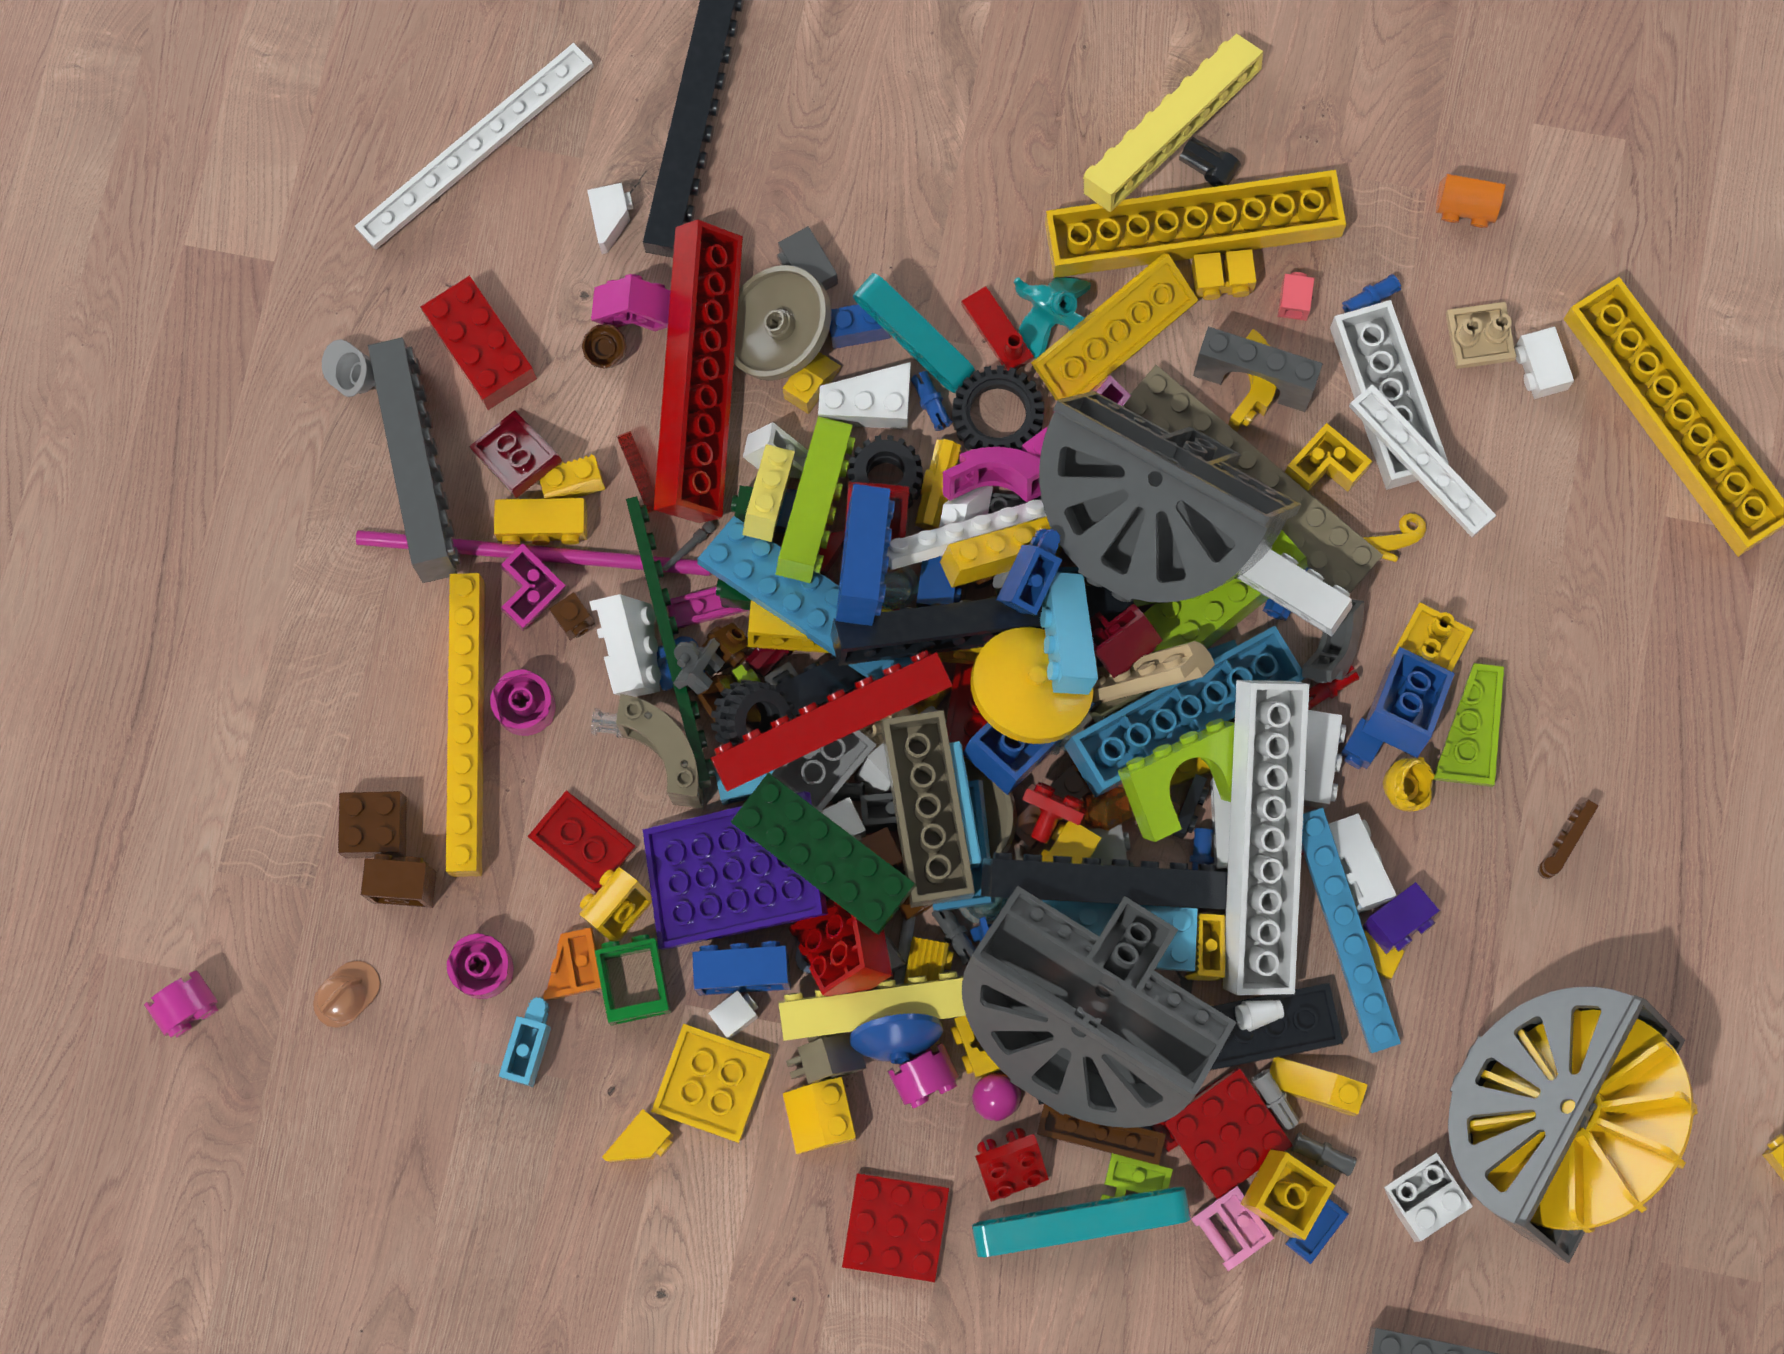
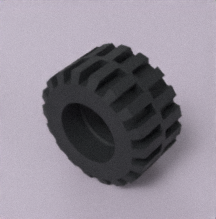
M881 435L875 436L874 442L871 443L867 439L863 442V448L858 446L855 449V456L851 457L849 461V482L871 483L868 479V474L875 466L882 463L894 464L903 472V478L897 485L909 486V509L913 505V500L918 499L923 484V467L921 466L919 454H915V448L912 445L906 446V440L902 438L897 442L894 441V436L887 435V440H882Z
M741 680V683L734 682L730 684L731 689L724 688L721 691L723 696L721 699L716 698L714 705L717 706V709L711 713V717L715 718V723H712L711 726L713 731L718 732L714 736L717 742L725 744L731 741L732 745L735 746L744 742L742 736L749 733L746 727V717L754 704H757L761 713V721L758 727L761 733L772 729L771 722L785 715L791 720L796 715L791 714V710L794 709L793 703L787 702L789 696L786 692H781L780 687L765 682Z

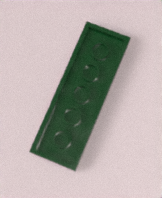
M770 773L766 774L731 820L733 825L878 935L916 886L913 881Z

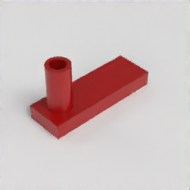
M986 286L961 301L962 307L1005 370L1009 371L1010 367L1018 370L1033 360L1034 356L1024 343L1022 336L1015 330Z

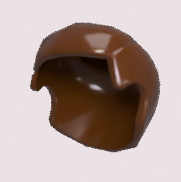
M611 324L596 325L584 336L582 342L584 357L594 367L602 369L615 367L624 359L627 350L626 339L622 332Z

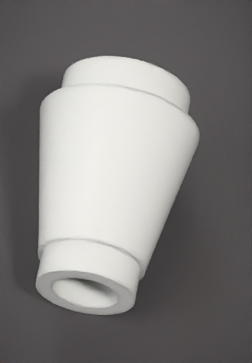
M1280 1000L1242 1001L1241 1005L1235 1007V1016L1241 1030L1247 1029L1251 1032L1283 1018L1284 1010Z

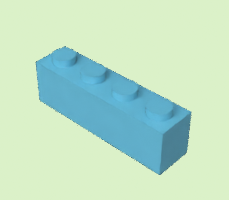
M1056 572L1041 604L1040 624L1042 628H1045L1046 635L1044 639V652L1048 654L1049 658L1047 677L1049 680H1052L1053 693L1089 695L1098 680L1084 576L1082 574Z

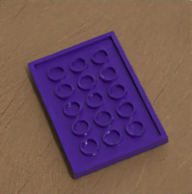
M810 792L796 793L812 805ZM742 806L642 829L658 949H671L827 915L825 894L731 823V820Z

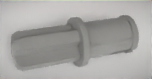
M1268 1069L1254 1076L1252 1082L1255 1083L1266 1101V1107L1272 1110L1284 1130L1294 1128L1299 1123V1118L1286 1099L1287 1093L1280 1090Z

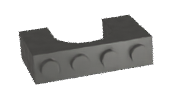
M1208 326L1193 376L1221 385L1224 375L1229 372L1255 375L1271 382L1280 390L1278 404L1305 412L1314 392L1323 363Z

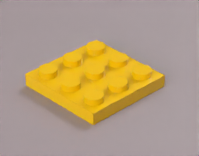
M683 1024L651 1112L740 1143L771 1054Z

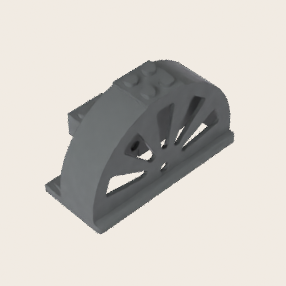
M1095 391L1058 399L1053 409L1054 414L1044 437L1039 465L1041 499L1051 529L1057 530L1059 535H1061L1059 544L1079 568L1078 573L1084 575L1088 583L1096 587L1103 586L1112 591V596L1120 601L1131 602L1137 599L1147 602H1175L1197 597L1229 583L1243 575L1264 557L1276 541L1286 520L1296 516L1301 507L1300 503L1236 469L1235 467L1241 457L1240 453L1192 427L1170 433Z
M1017 886L973 952L962 980L963 1006L970 1027L985 1052L1011 1079V1083L1062 1115L1068 1114L1084 1121L1111 1127L1134 1128L1151 1126L1164 1122L1184 1110L1201 1088L1236 1022L1154 971L1178 929L1125 896L1101 935L1098 936Z

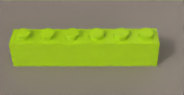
M818 416L778 557L775 575L811 583L813 573H820L824 555H820L819 551L820 548H827L830 531L825 530L826 525H833L837 508L832 507L833 500L838 502L840 500L843 484L838 483L840 477H846L849 461L844 460L845 455H852L856 439L850 437L852 424Z

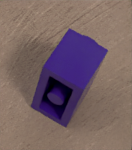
M1415 882L1372 914L1363 924V927L1386 954L1394 948L1399 952L1413 941L1410 937L1417 931L1422 935L1435 925L1433 918L1440 910Z

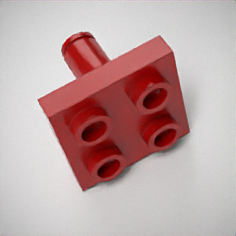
M1038 782L1036 785L1031 784L1026 789L1022 800L1039 807V810H1041L1031 837L1047 844L1059 819L1063 818L1080 825L1088 809L1082 807L1084 803L1082 800L1068 794L1065 798L1054 794L1055 788Z
M1016 1128L1018 1139L1015 1138L1013 1130L1006 1134L1008 1144L997 1147L995 1140L987 1139L989 1150L986 1149L983 1141L977 1145L979 1155H976L975 1158L991 1202L1000 1198H1006L1013 1193L1029 1187H1035L1049 1180L1034 1134L1026 1136L1024 1129Z

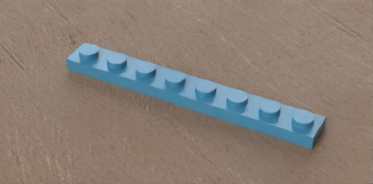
M1318 808L1303 813L1302 850L1370 1053H1375L1401 1044L1324 809Z

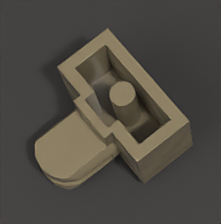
M843 1033L808 1037L809 1043L797 1047L800 1056L786 1061L788 1067L803 1065L802 1068L790 1072L791 1079L806 1076L808 1084L845 1077L866 1069L863 1055L851 1047L850 1034Z

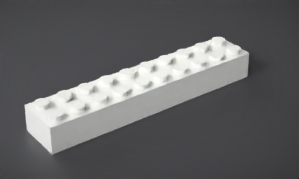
M1236 680L1225 924V977H1223V989L1236 995L1295 994L1309 684L1296 681Z

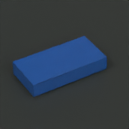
M1328 1198L1306 1240L1290 1237L1285 1245L1311 1264L1349 1214Z

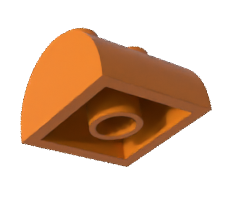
M1446 174L1439 183L1436 213L1442 214L1441 220L1446 222L1459 223V219L1462 217L1471 219V226L1488 228L1489 222L1495 223L1497 220L1506 184Z

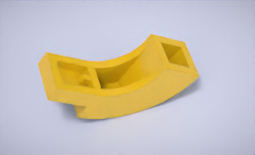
M1252 329L1246 339L1270 346L1265 338L1255 329ZM1247 374L1250 381V391L1231 415L1228 425L1238 432L1242 425L1246 427L1250 425L1257 412L1264 416L1271 405L1277 388L1274 384L1255 375Z

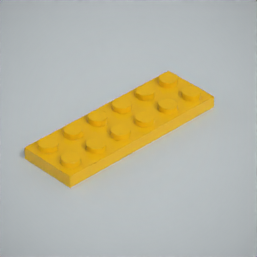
M1163 253L1032 361L1031 364L1056 401L1087 393L1199 300L1170 255Z

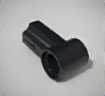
M1194 137L1187 142L1179 156L1181 162L1203 174L1205 180L1213 187L1229 185L1241 167L1240 161L1232 154L1225 151L1217 152Z

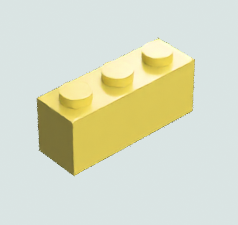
M768 444L765 445L747 508L742 535L772 542L789 482L795 451Z

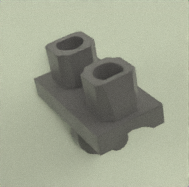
M715 638L711 639L706 647H697V643L694 641L689 643L681 642L676 646L674 655L678 660L677 664L683 667L673 683L678 689L688 685L699 695L710 687L713 681L703 671L705 670L712 676L725 663L715 652L720 645Z

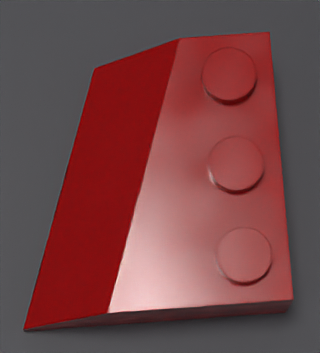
M832 899L826 902L827 915L800 920L789 927L791 934L798 938L800 942L798 948L802 955L807 956L811 964L809 969L824 996L871 990L892 976L884 929L879 935Z

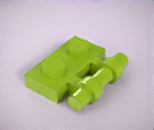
M1112 1153L1104 1185L1116 1187L1115 1195L1113 1197L1102 1194L1100 1200L1125 1196L1126 1190L1144 1193L1169 1188L1173 1169Z

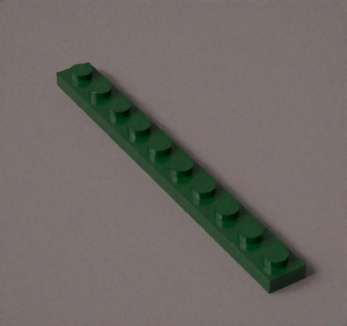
M636 496L626 499L668 667L672 682L674 683L682 670L677 664L678 660L674 655V649L677 645L673 635L679 632L675 616L668 617L666 606L671 605L668 589H661L659 578L664 577L660 560L654 561L652 550L657 549L653 532H646L644 523L650 522L646 504L640 506ZM673 684L686 737L696 760L700 789L712 786L710 777L715 776L711 758L705 759L702 748H706L708 745L704 729L697 730L695 720L701 718L697 702H690L688 691L692 689L688 685L678 689Z

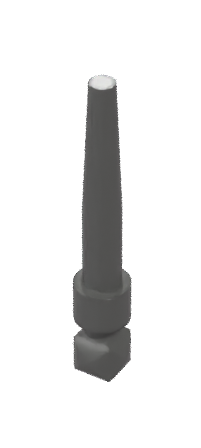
M712 521L705 522L702 529L699 528L693 534V537L662 567L663 570L667 571L698 543H702L707 538V534L712 533L716 529Z

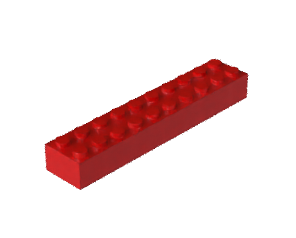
M699 219L675 228L653 510L696 523H703L720 519L723 516L743 236Z

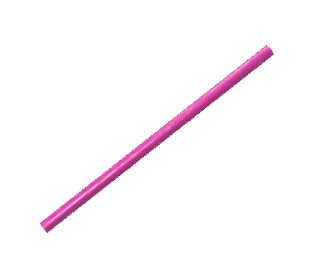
M357 530L356 545L408 549L406 534ZM452 538L454 547H457L459 554L508 558L521 545ZM525 545L540 561L644 570L640 555ZM653 556L654 561L660 560L662 567L671 559ZM680 559L667 571L663 570V572L711 575L709 571L697 564V560Z

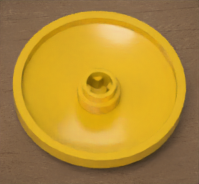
M1033 627L1006 630L994 636L984 645L972 668L971 692L983 718L1001 734L1024 743L1044 744L1063 739L1078 728L1090 709L1093 699V688L1089 695L1053 693L1052 680H1049L1047 677L1049 658L1048 654L1044 652L1045 630Z

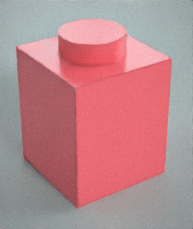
M1301 272L1285 274L1281 286L1277 317L1307 321L1311 308L1314 278L1308 277L1305 273Z

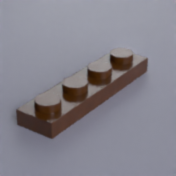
M1046 1104L1043 1106L1037 1135L1155 1165H1159L1166 1134L1140 1127L1123 1128L1095 1124L1068 1114L1062 1115Z

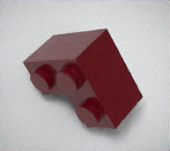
M1132 604L1110 622L1100 611L1090 618L1095 657L1113 678L1127 672L1132 664L1144 655L1152 653L1156 646L1163 641L1146 616L1135 604Z

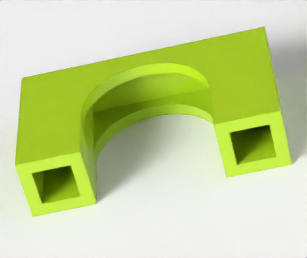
M1223 719L1210 721L1205 725L1206 729L1199 732L1185 733L1179 737V742L1172 745L1164 744L1153 749L1154 754L1145 758H1133L1126 763V767L1118 770L1144 839L1157 842L1182 829L1170 798V781L1175 770L1183 762L1191 758L1199 757L1208 765L1221 800L1231 802L1235 723L1224 721Z

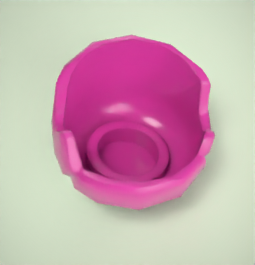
M991 1073L981 1078L974 1086L972 1102L975 1111L984 1119L990 1121L1004 1120L1017 1111L1020 1105V1088L1011 1083V1079L1006 1074Z

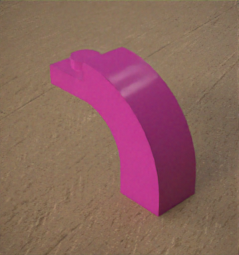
M984 447L966 451L960 454V464L943 471V495L951 501L979 487L1000 486L1012 490L1024 501L1029 502L1041 496L1039 483L1040 459L1025 451L1007 447Z

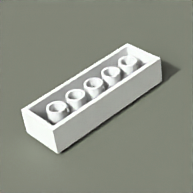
M1385 301L1334 316L1330 330L1354 399L1373 384L1449 464L1392 301ZM1363 422L1386 490L1418 481Z

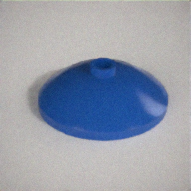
M909 1013L885 1016L866 1022L854 1029L850 1034V1044L854 1050L864 1056L878 1061L903 1064L908 1062L910 1058L922 1054L933 1046L943 1034V1025L938 1018L926 1014Z

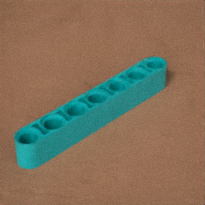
M1173 1187L976 1222L971 1226L977 1256L991 1257L1181 1224L1190 1221L1191 1215L1185 1187Z

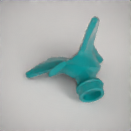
M1019 277L1014 280L1017 295L1030 301L1033 305L1031 311L1023 319L1018 331L1036 359L1045 352L1051 328L1054 325L1066 326L1071 330L1085 318L1075 313L1077 308L1076 298L1088 292L1091 288V283L1074 278H1055L1048 286H1031Z

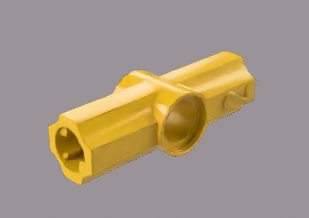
M947 439L936 440L931 464L925 472L922 484V499L918 508L915 526L924 530L939 528L943 504L948 501L943 495V471L958 465L961 453L960 444Z

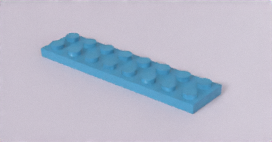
M733 516L697 558V564L806 635L808 639L836 657L830 634L833 620L836 618L839 585L816 572L813 573L811 583L775 575L781 547L774 542L742 535L744 522ZM910 657L850 664L849 666L865 677L872 676L873 680H877L885 676L882 670L897 663L904 667L913 662Z

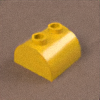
M618 867L615 872L612 870L606 871L600 879L599 883L602 887L595 895L592 893L587 894L580 902L582 911L579 915L610 942L620 941L652 903L651 894L635 878Z

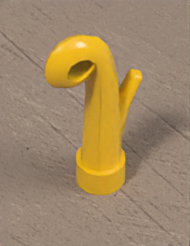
M1408 513L1399 520V528L1402 534L1362 538L1383 554L1382 559L1397 562L1398 556L1387 551L1404 548L1418 542L1424 537L1426 523L1420 515ZM1413 522L1417 528L1411 530L1408 528L1407 523Z

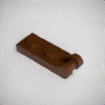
M1588 799L1581 806L1578 804L1574 806L1567 818L1571 821L1566 831L1561 829L1552 843L1556 847L1552 856L1542 861L1538 866V873L1542 878L1550 879L1562 870L1599 805Z

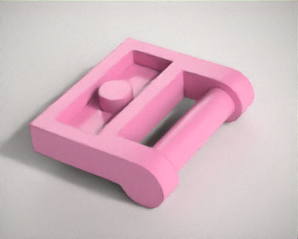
M1238 1186L1191 1218L1196 1227L1198 1225L1201 1227L1225 1262L1222 1264L1227 1271L1233 1269L1274 1239L1261 1218L1240 1204L1244 1195ZM1215 1213L1219 1215L1242 1249L1234 1254L1210 1220V1217Z

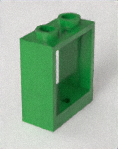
M648 934L632 937V943L620 945L619 941L606 942L601 944L602 949L594 950L607 1020L611 1026L672 1013L658 942L656 938H650ZM651 951L660 999L616 1009L607 960Z

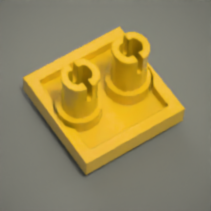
M1419 602L1391 656L1393 657L1399 647L1452 672L1473 629L1454 620L1450 613H1440Z

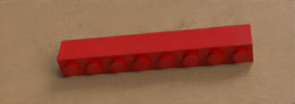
M928 650L922 651L910 657L913 663L901 667L900 663H897L882 670L885 676L877 680H873L872 676L854 683L857 689L845 694L844 689H841L826 696L829 702L819 707L813 702L798 709L801 715L791 720L785 715L771 722L772 729L761 733L758 728L743 735L744 742L733 746L730 741L715 748L716 755L710 758L725 790L728 792L951 687V681L938 653L935 652L929 655Z

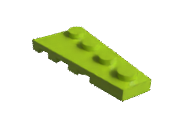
M1477 663L1472 665L1435 769L1433 780L1488 787L1495 785L1504 676L1503 666Z

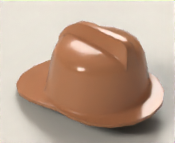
M362 961L347 962L327 978L314 996V1012L318 1019L325 1025L335 1028L347 1026L354 1021L373 1002L378 994L380 981L374 967Z

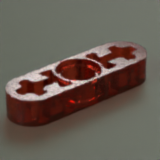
M628 431L618 435L617 439L644 505L646 504L647 512L651 513L655 511L653 510L655 490L632 433Z

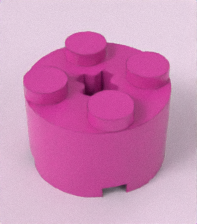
M520 669L510 671L498 680L499 682L492 690L490 704L495 717L506 730L512 734L530 736L541 732L552 723L556 708L555 698L545 680L539 675ZM526 698L528 701L526 706L520 708L521 699Z
M479 933L470 934L461 938L453 946L447 960V973L453 985L461 992L472 998L488 999L503 992L512 982L514 971L512 956L507 948L495 938ZM479 960L487 964L483 967L484 971L482 973L474 970L478 967Z
M197 970L189 973L192 979L184 983L182 978H179L151 997L153 1002H146L144 1004L164 1036L169 1035L170 1038L174 1036L178 1038L193 1028L190 1024L191 1022L201 1018L205 1020L218 1011L216 1007L218 1000Z
M943 1043L937 1044L939 1050L934 1053L929 1048L922 1054L910 1058L908 1062L900 1064L901 1070L895 1073L893 1067L887 1071L904 1105L910 1103L914 1109L928 1102L929 1094L939 1090L940 1094H943L957 1086L955 1080L959 1077V1074Z

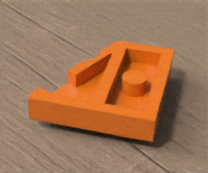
M591 927L560 934L556 958L552 962L550 979L547 989L543 994L545 1001L601 989L594 951L596 950V945Z

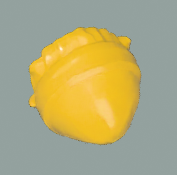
M1424 757L1400 759L1386 771L1382 783L1387 798L1396 809L1411 812L1423 810L1430 805L1432 799V780L1435 775L1430 768L1431 766L1425 762Z

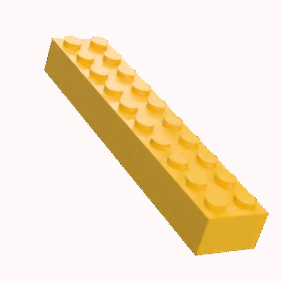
M1336 170L1125 199L1111 212L1097 203L1047 210L1045 216V228L1054 278L1149 265L1163 253L1169 254L1173 261L1191 259L1197 254L1218 252L1225 254L1228 251L1255 250L1342 237L1346 227Z
M1617 277L1573 305L1565 315L1564 321L1737 557L1784 528L1783 497L1622 279Z

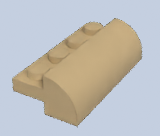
M1193 641L1144 655L1132 664L1127 672L1121 673L1115 678L1102 665L1097 667L1098 680L1093 686L1092 702L1101 700L1104 703L1201 678L1215 663L1206 647L1199 642Z

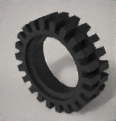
M997 365V370H991V366L984 367V372L982 373L979 370L973 372V377L970 379L967 377L963 381V386H959L956 391V398L953 400V427L957 431L959 441L964 442V447L968 451L984 447H1007L1022 451V445L1042 430L1044 419L1042 394L1040 390H1036V384L1033 380L1030 382L1027 380L1028 375L1023 372L1019 375L1016 373V369L1012 367L1007 371L1001 365ZM1004 389L1014 393L1022 401L1026 417L1020 429L1014 434L1002 438L990 437L980 432L974 425L970 414L972 404L977 397L988 390Z

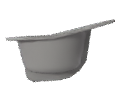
M342 339L335 340L327 346L322 357V372L330 385L346 397L366 393L373 386H376L370 357Z

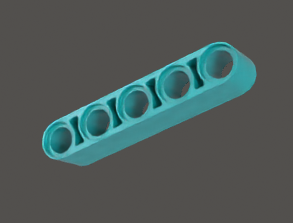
M871 273L854 293L853 299L949 391L956 393L959 386H963V381L967 377L970 378L973 372H975L973 365L879 275Z

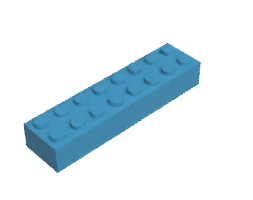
M1276 626L1214 658L1215 665L1203 677L1162 687L1072 736L1064 747L1094 797L1097 798L1122 784L1118 770L1126 767V763L1136 757L1145 758L1154 754L1153 749L1164 744L1172 745L1179 742V737L1185 733L1202 731L1206 729L1205 725L1210 721L1216 719L1230 721L1235 717L1236 680L1302 682L1305 679L1302 677V668Z

